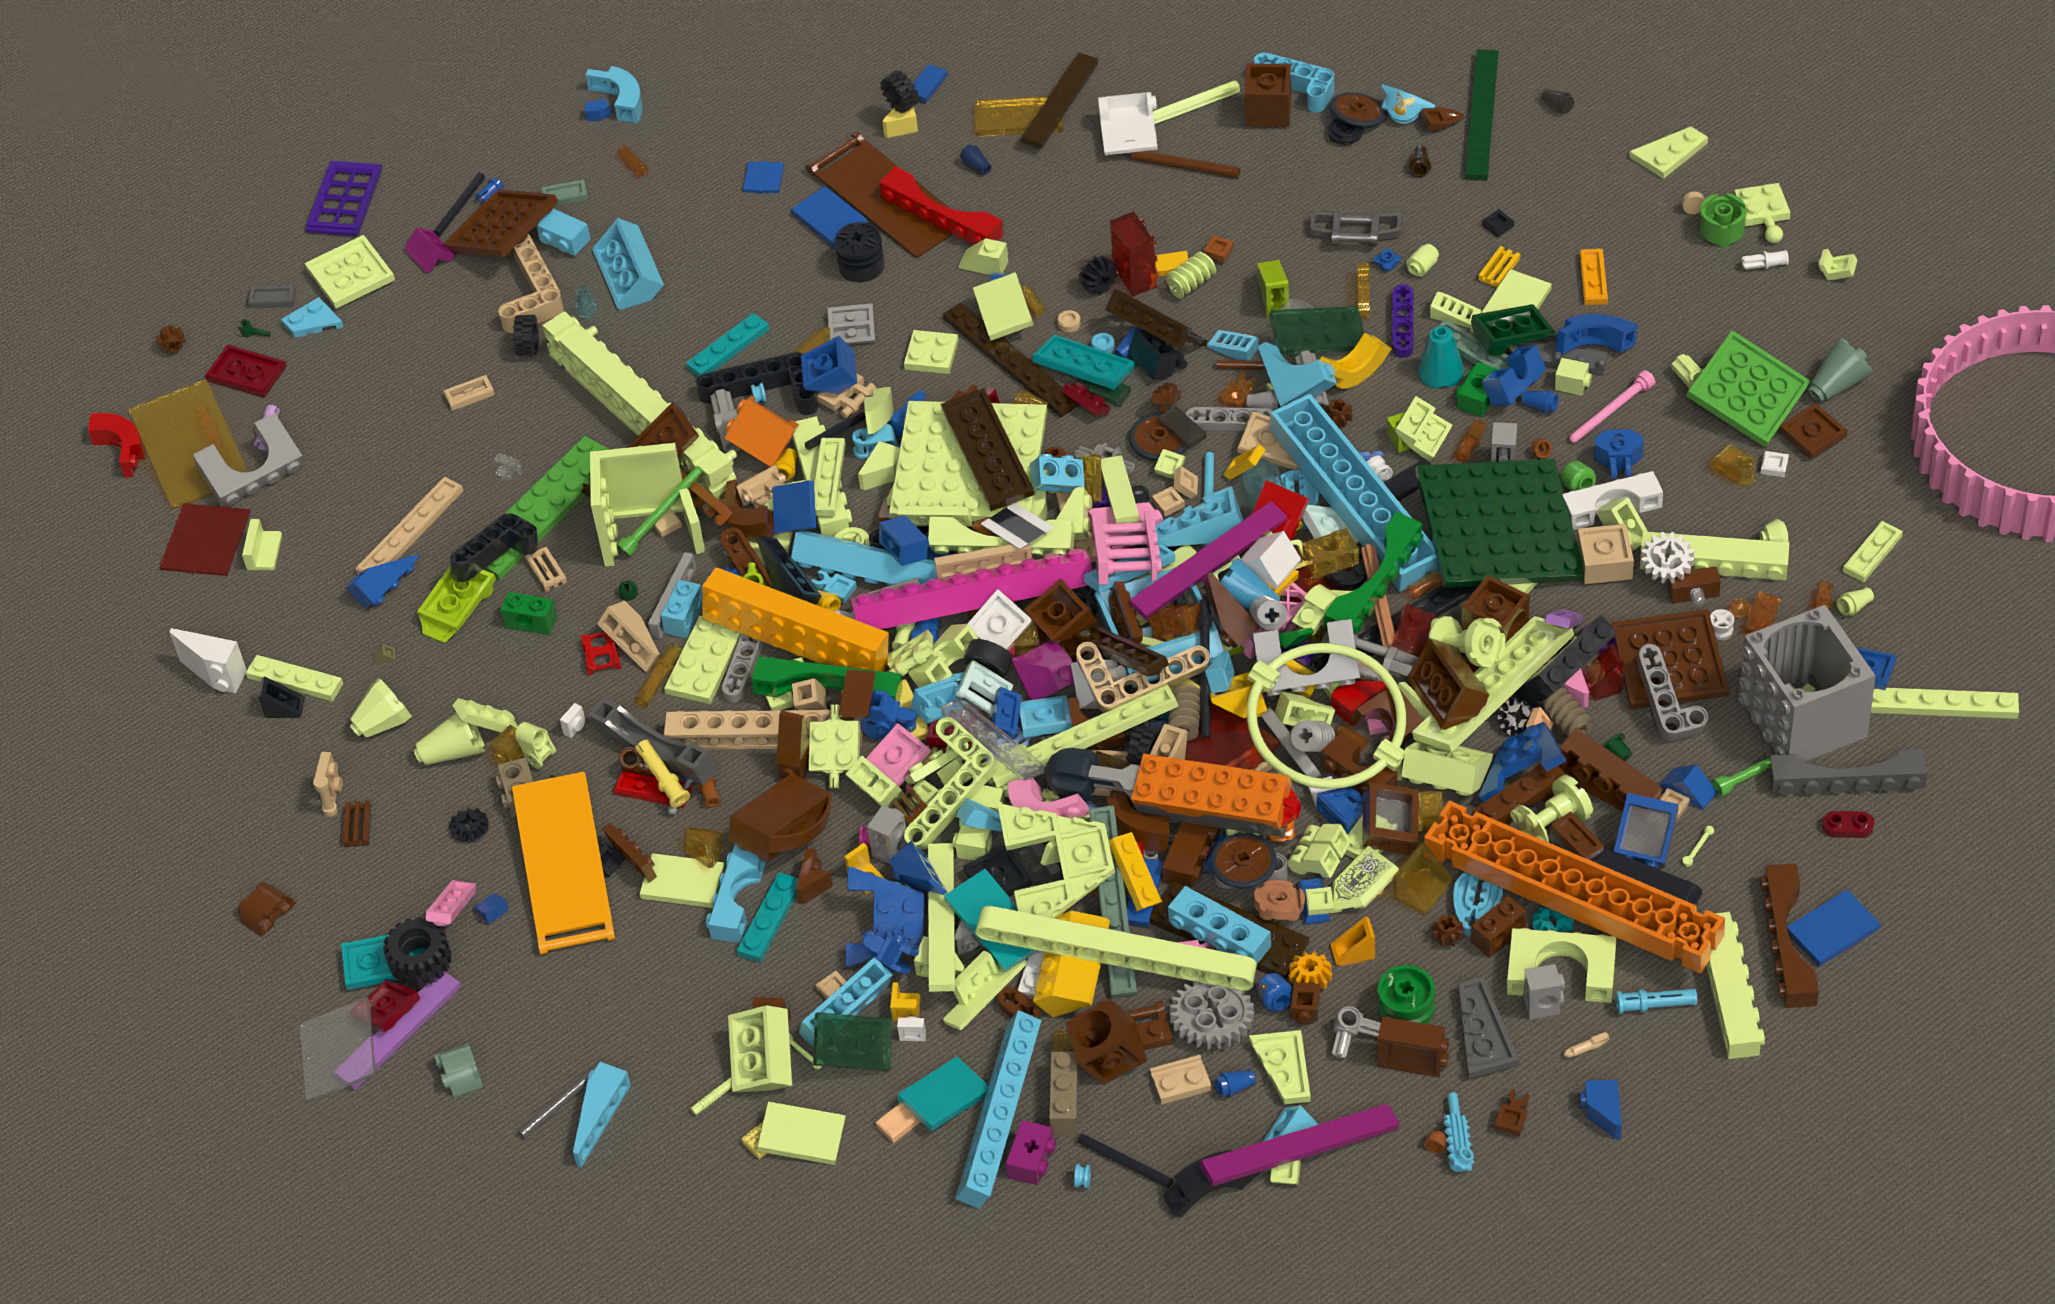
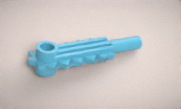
M1452 1092L1447 1095L1450 1114L1443 1116L1445 1119L1443 1124L1447 1126V1129L1444 1131L1448 1135L1446 1141L1450 1145L1446 1149L1451 1153L1448 1156L1450 1159L1449 1166L1455 1172L1471 1171V1165L1474 1163L1472 1160L1474 1153L1469 1149L1472 1146L1468 1141L1471 1135L1467 1133L1470 1127L1467 1125L1468 1121L1465 1120V1116L1460 1115L1458 1094Z

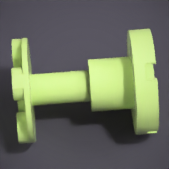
M1443 616L1435 618L1431 622L1429 638L1453 645L1459 654L1461 652L1466 654L1470 662L1475 666H1494L1492 664L1495 661L1499 662L1505 650V635L1500 633L1498 627H1501V625L1495 619L1478 618L1464 631H1462L1460 624L1453 617Z
M1562 775L1553 782L1552 790L1554 797L1545 803L1546 808L1534 814L1524 805H1518L1510 812V816L1520 831L1549 843L1544 827L1560 819L1570 811L1583 823L1591 817L1590 814L1593 813V807L1583 787L1578 790L1575 786L1578 782L1574 778Z

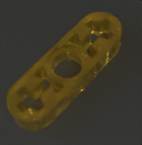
M1358 263V317H1370L1369 263Z

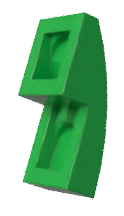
M1302 628L1279 634L1280 647L1289 648L1299 645L1314 633L1313 629Z

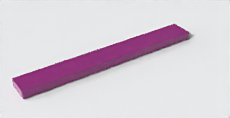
M1270 501L1130 599L1129 605L1145 620L1202 581L1206 574L1215 572L1255 544L1259 538L1268 535L1285 523L1287 516Z
M1387 1103L1201 1160L1200 1167L1211 1186H1216L1397 1130L1400 1123Z

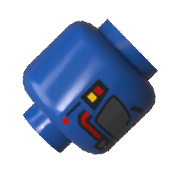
M1270 973L1258 981L1255 987V995L1266 1009L1276 1012L1287 1008L1291 1003L1293 989L1283 976L1278 973Z

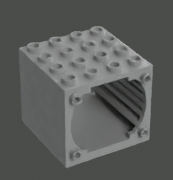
M1826 605L1745 635L1744 647H1742L1743 659L1741 663V678H1739L1740 691L1738 693V700L1741 706L1746 707L1749 711L1752 722L1762 730L1764 740L1767 743L1770 742L1774 748L1775 755L1796 754L1797 759L1806 762L1867 738L1876 675ZM1812 674L1823 690L1804 692L1800 688L1794 690L1788 682L1795 684L1796 679H1799L1801 683L1807 684L1808 675Z

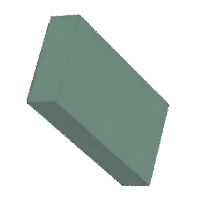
M584 179L541 187L542 193L555 194L558 199V203L555 206L588 200Z

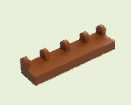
M681 470V475H682V480H683V479L687 476V474H685V473ZM696 481L688 488L691 498L694 494L697 496L693 502L696 508H701L706 503L708 505L704 511L706 516L712 517L716 512L718 513L714 519L716 524H724L733 513Z

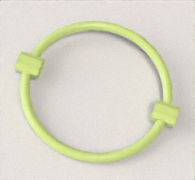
M1316 643L1291 649L1275 658L1268 665L1259 660L1253 666L1248 675V680L1254 683L1247 704L1248 729L1260 755L1278 773L1288 775L1290 780L1305 786L1320 789H1338L1362 783L1374 777L1385 767L1393 771L1399 767L1406 754V751L1400 748L1406 729L1405 703L1393 677L1372 657L1344 645ZM1309 654H1339L1361 662L1382 679L1389 689L1395 704L1396 728L1392 741L1384 739L1373 755V758L1377 760L1375 764L1352 776L1337 779H1321L1292 770L1272 754L1264 743L1258 728L1257 704L1262 689L1269 692L1274 688L1280 677V673L1276 670L1285 663Z

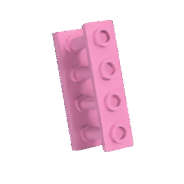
M1144 511V522L1116 524L1102 522L1101 512L1092 513V538L1099 585L1108 584V575H1113V572L1150 570L1152 581H1157V573L1161 572V558H1159L1155 520H1150L1149 511ZM1129 532H1144V533H1145V535L1111 536V537H1109V534H1107V533H1129ZM1146 545L1147 548L1111 549L1109 546ZM1147 557L1149 561L1112 562L1111 560Z

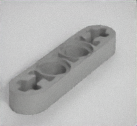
M1192 407L1186 412V425L1191 430L1245 431L1248 421L1239 422L1237 421L1239 417L1250 419L1252 412L1270 417V412L1273 410L1268 408ZM1217 416L1225 418L1222 422H1216L1213 419Z
M741 634L722 684L723 696L726 701L736 703L744 698L764 642L753 639V642H751L749 636ZM744 650L753 651V654L750 656L741 655ZM739 668L747 670L742 675H736L734 672Z
M1269 707L1261 715L1263 720L1303 773L1310 777H1320L1321 774L1305 752L1296 749L1292 744L1291 734Z

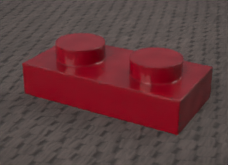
M1079 382L1075 384L1066 383L1061 392L1095 415H1108L1111 407L1105 404L1106 400L1099 395L1089 393L1085 385Z

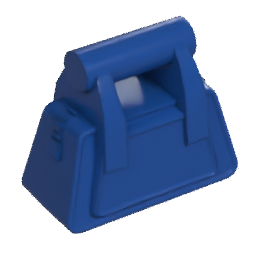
M1352 786L1340 790L1333 789L1317 794L1316 809L1331 824H1341L1348 835L1363 815V797Z

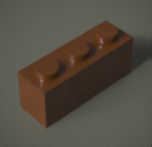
M1181 822L1162 866L1163 882L1172 884L1173 881L1193 888L1195 881H1199L1201 878L1202 864L1209 857L1211 842L1217 840L1219 828Z

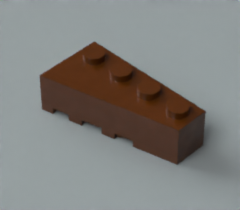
M1575 728L1560 746L1561 753L1566 758V762L1560 764L1559 768L1578 782L1575 784L1577 788L1581 789L1583 787L1587 793L1623 811L1627 793L1658 800L1661 798V787L1578 728ZM1633 808L1631 816L1645 822L1652 812Z

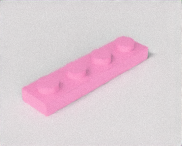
M452 880L426 911V921H431L438 926L451 924L476 893V883Z

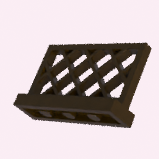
M1114 289L1105 308L1106 311L1179 349H1183L1185 342L1206 346L1208 342L1207 339L1191 332V327Z

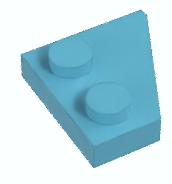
M319 297L281 319L283 326L294 337L305 336L309 333L323 332L322 328L336 326V329L343 327L342 320Z

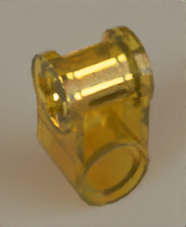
M1726 444L1710 458L1709 462L1712 469L1716 473L1734 481L1737 485L1748 486L1754 482L1755 474L1753 469L1755 467V459L1735 446Z

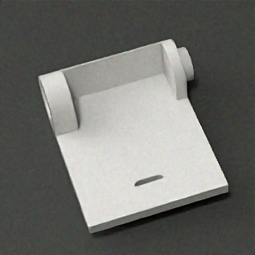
M1151 92L1098 97L1105 155L1158 150L1153 119V109H1157L1156 96H1151Z

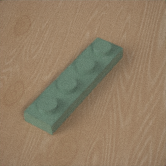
M1446 319L1438 325L1451 329L1461 357L1473 364L1480 362L1497 369L1509 368L1506 360L1508 355L1505 353L1499 356L1490 355L1474 335Z

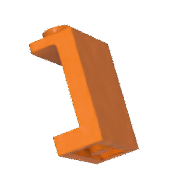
M750 396L747 400L743 398L736 409L739 414L736 419L731 418L725 428L728 431L725 439L771 467L781 457L799 424L793 420L787 422L755 402V397Z

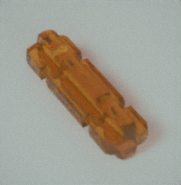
M627 145L619 147L618 155L639 177H644V175L649 173L648 167L642 163L639 157Z

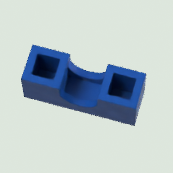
M1536 345L1518 347L1506 358L1509 368L1493 370L1482 381L1492 406L1502 405L1506 407L1513 404L1520 394L1528 390L1527 387L1531 383L1540 379L1539 376L1546 370V367Z

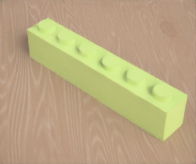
M817 416L795 421L799 426L792 436L804 479L806 481H814V484L820 445L807 450L804 444L825 431L824 424L819 425ZM840 480L839 489H842L841 480ZM839 491L835 516H816L822 535L834 537L839 531L849 528V523H853L850 509L845 510L844 506H847L844 492L840 493Z
M1643 532L1641 551L1645 549L1646 541L1651 542L1653 535L1658 539L1661 538V533ZM1664 533L1666 537L1670 536V533ZM1674 534V538L1682 535L1683 543L1689 541L1690 549H1694V566H1691V570L1716 567L1718 574L1722 576L1786 580L1789 542ZM1668 553V557H1666L1665 562H1667L1668 558L1670 557V553ZM1641 557V558H1640V569H1645L1646 566H1642V565H1641V559H1642V557Z
M1730 912L1715 913L1725 918V936L1716 950L1710 949V960L1706 967L1728 1059L1760 1056L1761 1045L1765 1044L1763 1029H1758L1757 1023H1759L1758 1008L1752 1005V1001H1754L1752 985H1747L1749 972L1747 964H1742L1741 960L1744 957L1742 943H1737L1736 939L1738 937L1737 922H1732Z

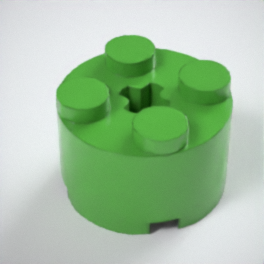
M1725 193V196L1713 194L1707 197L1701 205L1699 234L1707 241L1717 244L1721 248H1726L1742 238L1746 225L1744 201L1738 196Z

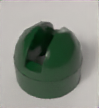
M631 580L620 583L618 588L620 598L624 601L634 600L638 595L636 584ZM630 588L631 592L626 593L625 589Z

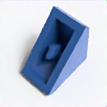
M1697 764L1673 768L1660 784V787L1665 791L1669 788L1689 797L1690 804L1701 810H1704L1717 794L1716 789Z

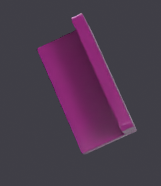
M419 227L415 228L404 248L426 273H431L438 259L451 262L455 256L451 250L442 245L444 242L432 230Z

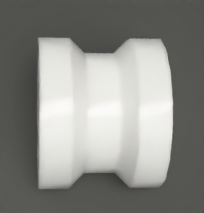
M1374 456L1367 461V464L1382 482L1392 477L1393 470L1389 465H1385V461L1381 456Z
M1724 609L1712 612L1710 617L1716 640H1727L1733 634V614Z

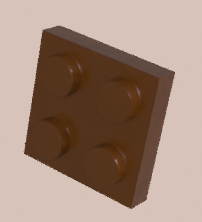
M1814 403L1782 423L1779 432L1812 459L1846 438L1848 430L1818 404Z

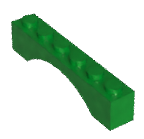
M1399 512L1395 513L1385 527L1384 544L1386 553L1378 571L1360 588L1335 598L1324 614V629L1328 630L1327 622L1351 619L1353 634L1360 632L1364 619L1367 615H1372L1376 602L1379 598L1382 599L1385 596L1389 583L1397 579L1401 566L1408 563L1414 547L1420 546L1424 537L1421 522Z
M758 657L752 676L753 693L756 695L779 697L792 692L793 683L814 678L825 688L843 691L847 670H874L775 659L773 657ZM874 671L876 677L873 692L875 690L885 691L895 701H900L902 693L901 674Z

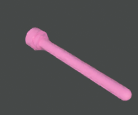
M1647 370L1640 372L1635 377L1632 386L1571 434L1569 437L1570 442H1578L1639 391H1648L1656 383L1653 375Z

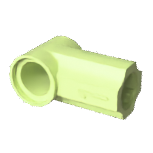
M1684 354L1678 356L1671 365V369L1689 389L1704 370L1700 369L1689 355L1686 356Z

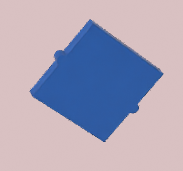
M768 161L748 162L743 192L759 194L779 193L784 163Z

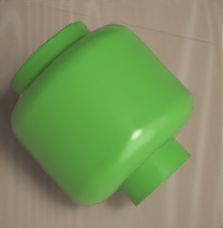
M1573 461L1562 470L1560 481L1563 487L1571 492L1594 486L1596 475L1584 463Z

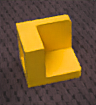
M893 982L890 1006L893 1022H898V1018H919L920 994L900 993L899 983Z

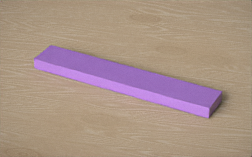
M443 971L444 976L440 979L438 977L434 979V983L430 984L428 982L418 992L421 999L413 1008L402 1016L395 1026L386 1033L378 1031L335 1072L336 1077L353 1090H356L461 988V983L445 971Z

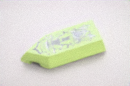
M1367 846L1332 882L1334 913L1352 907L1355 909L1365 908L1401 871L1388 859L1370 846Z

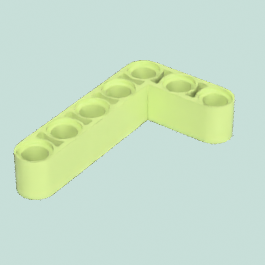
M945 717L938 721L936 732L945 743L967 762L929 802L927 808L906 828L904 838L907 843L913 842V836L917 832L923 833V837L919 842H913L920 850L926 849L928 844H931L957 816V812L966 798L972 799L995 774L999 765L996 757L950 717ZM948 726H954V732L949 736H945V729ZM966 742H972V748L967 752H962V746ZM986 757L990 758L989 765L985 768H980L981 760ZM968 776H973L972 784L963 786L964 779ZM950 795H956L955 803L947 805V798ZM935 813H939L940 818L938 822L930 824V817Z

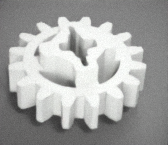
M1661 532V538L1659 539L1653 535L1652 541H1646L1645 549L1641 551V565L1646 566L1645 573L1649 574L1652 572L1653 580L1661 577V583H1664L1666 579H1670L1671 583H1674L1675 577L1683 580L1684 573L1690 574L1691 566H1694V549H1690V542L1683 543L1682 535L1674 538V532H1671L1669 537H1666L1664 532ZM1668 553H1670V557L1668 558L1667 562H1665L1666 557H1668Z

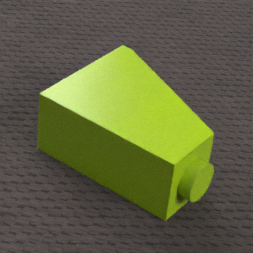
M1274 260L1257 263V279L1267 318L1290 315L1289 283L1280 261Z

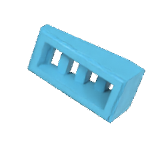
M1218 330L1207 344V348L1237 360H1250L1258 350V338L1251 335Z
M1224 651L1205 670L1212 693L1227 691L1231 686L1235 672L1228 651Z
M966 798L957 812V816L963 825L1002 831L999 813L969 798Z

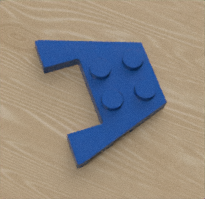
M1544 721L1537 725L1529 726L1524 732L1511 736L1502 743L1479 794V799L1483 803L1504 789L1505 778L1541 760V765L1546 771L1566 762V758L1561 753L1562 751L1557 745L1550 728Z
M848 867L847 891L874 892L873 932L876 931L885 935L886 931L890 933L897 931L920 946L923 939L924 893L854 867ZM846 943L845 967L870 961L874 957L876 958V952L866 948L861 943Z

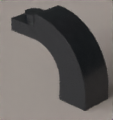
M1234 1150L1221 1151L1205 1156L1181 1170L1174 1176L1177 1182L1162 1196L1173 1215L1181 1218L1208 1193L1225 1187L1243 1190L1260 1172L1211 1186L1200 1167L1201 1160Z

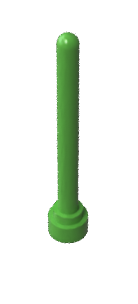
M699 466L695 467L631 536L623 537L617 545L631 557L637 551L636 547L639 545L638 542L680 498L679 490L688 489L702 474V468Z
M1770 757L1730 777L1721 775L1712 779L1711 784L1716 791L1720 790L1721 792L1717 795L1722 798L1730 794L1735 785L1768 770Z

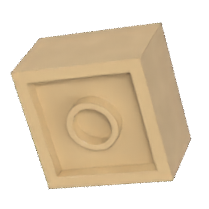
M1626 524L1578 529L1577 545L1584 571V584L1633 579L1634 559Z

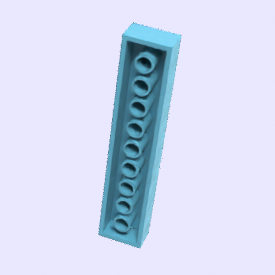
M1311 394L1270 412L1269 430L1361 545L1363 547L1366 544L1375 546L1380 567L1386 553L1384 544L1385 527L1396 512L1410 518L1412 517ZM1423 531L1424 537L1420 546L1414 547L1408 563L1401 566L1397 579L1394 582L1391 581L1399 592L1440 572L1433 543Z

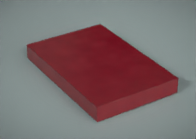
M227 344L206 373L205 378L208 382L265 398L287 365L283 360Z

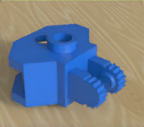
M1631 429L1605 430L1595 437V461L1607 467L1608 471H1610L1611 479H1616L1618 475L1617 470H1624L1626 478L1632 477V465L1640 461L1643 456V436Z
M875 690L872 694L869 717L861 718V730L869 738L881 740L898 723L911 733L916 729L917 714L914 710L900 707V702L895 701L887 692Z
M873 930L864 931L865 933L862 936L864 946L876 952V959L884 967L899 973L909 974L910 965L901 959L900 956L902 952L918 956L920 952L918 945L897 931L893 933L886 931L885 935L876 931L873 932Z

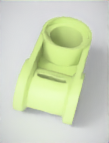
M523 722L518 726L515 737L524 753V757H526L527 762L532 767L540 769L548 756L556 753V748L551 742L548 732L528 722Z

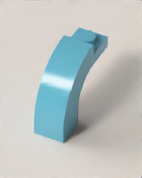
M611 66L608 72L588 69L585 74L588 90L617 96L618 98L614 104L617 120L638 123L642 115L643 104L636 79L629 72L618 67Z

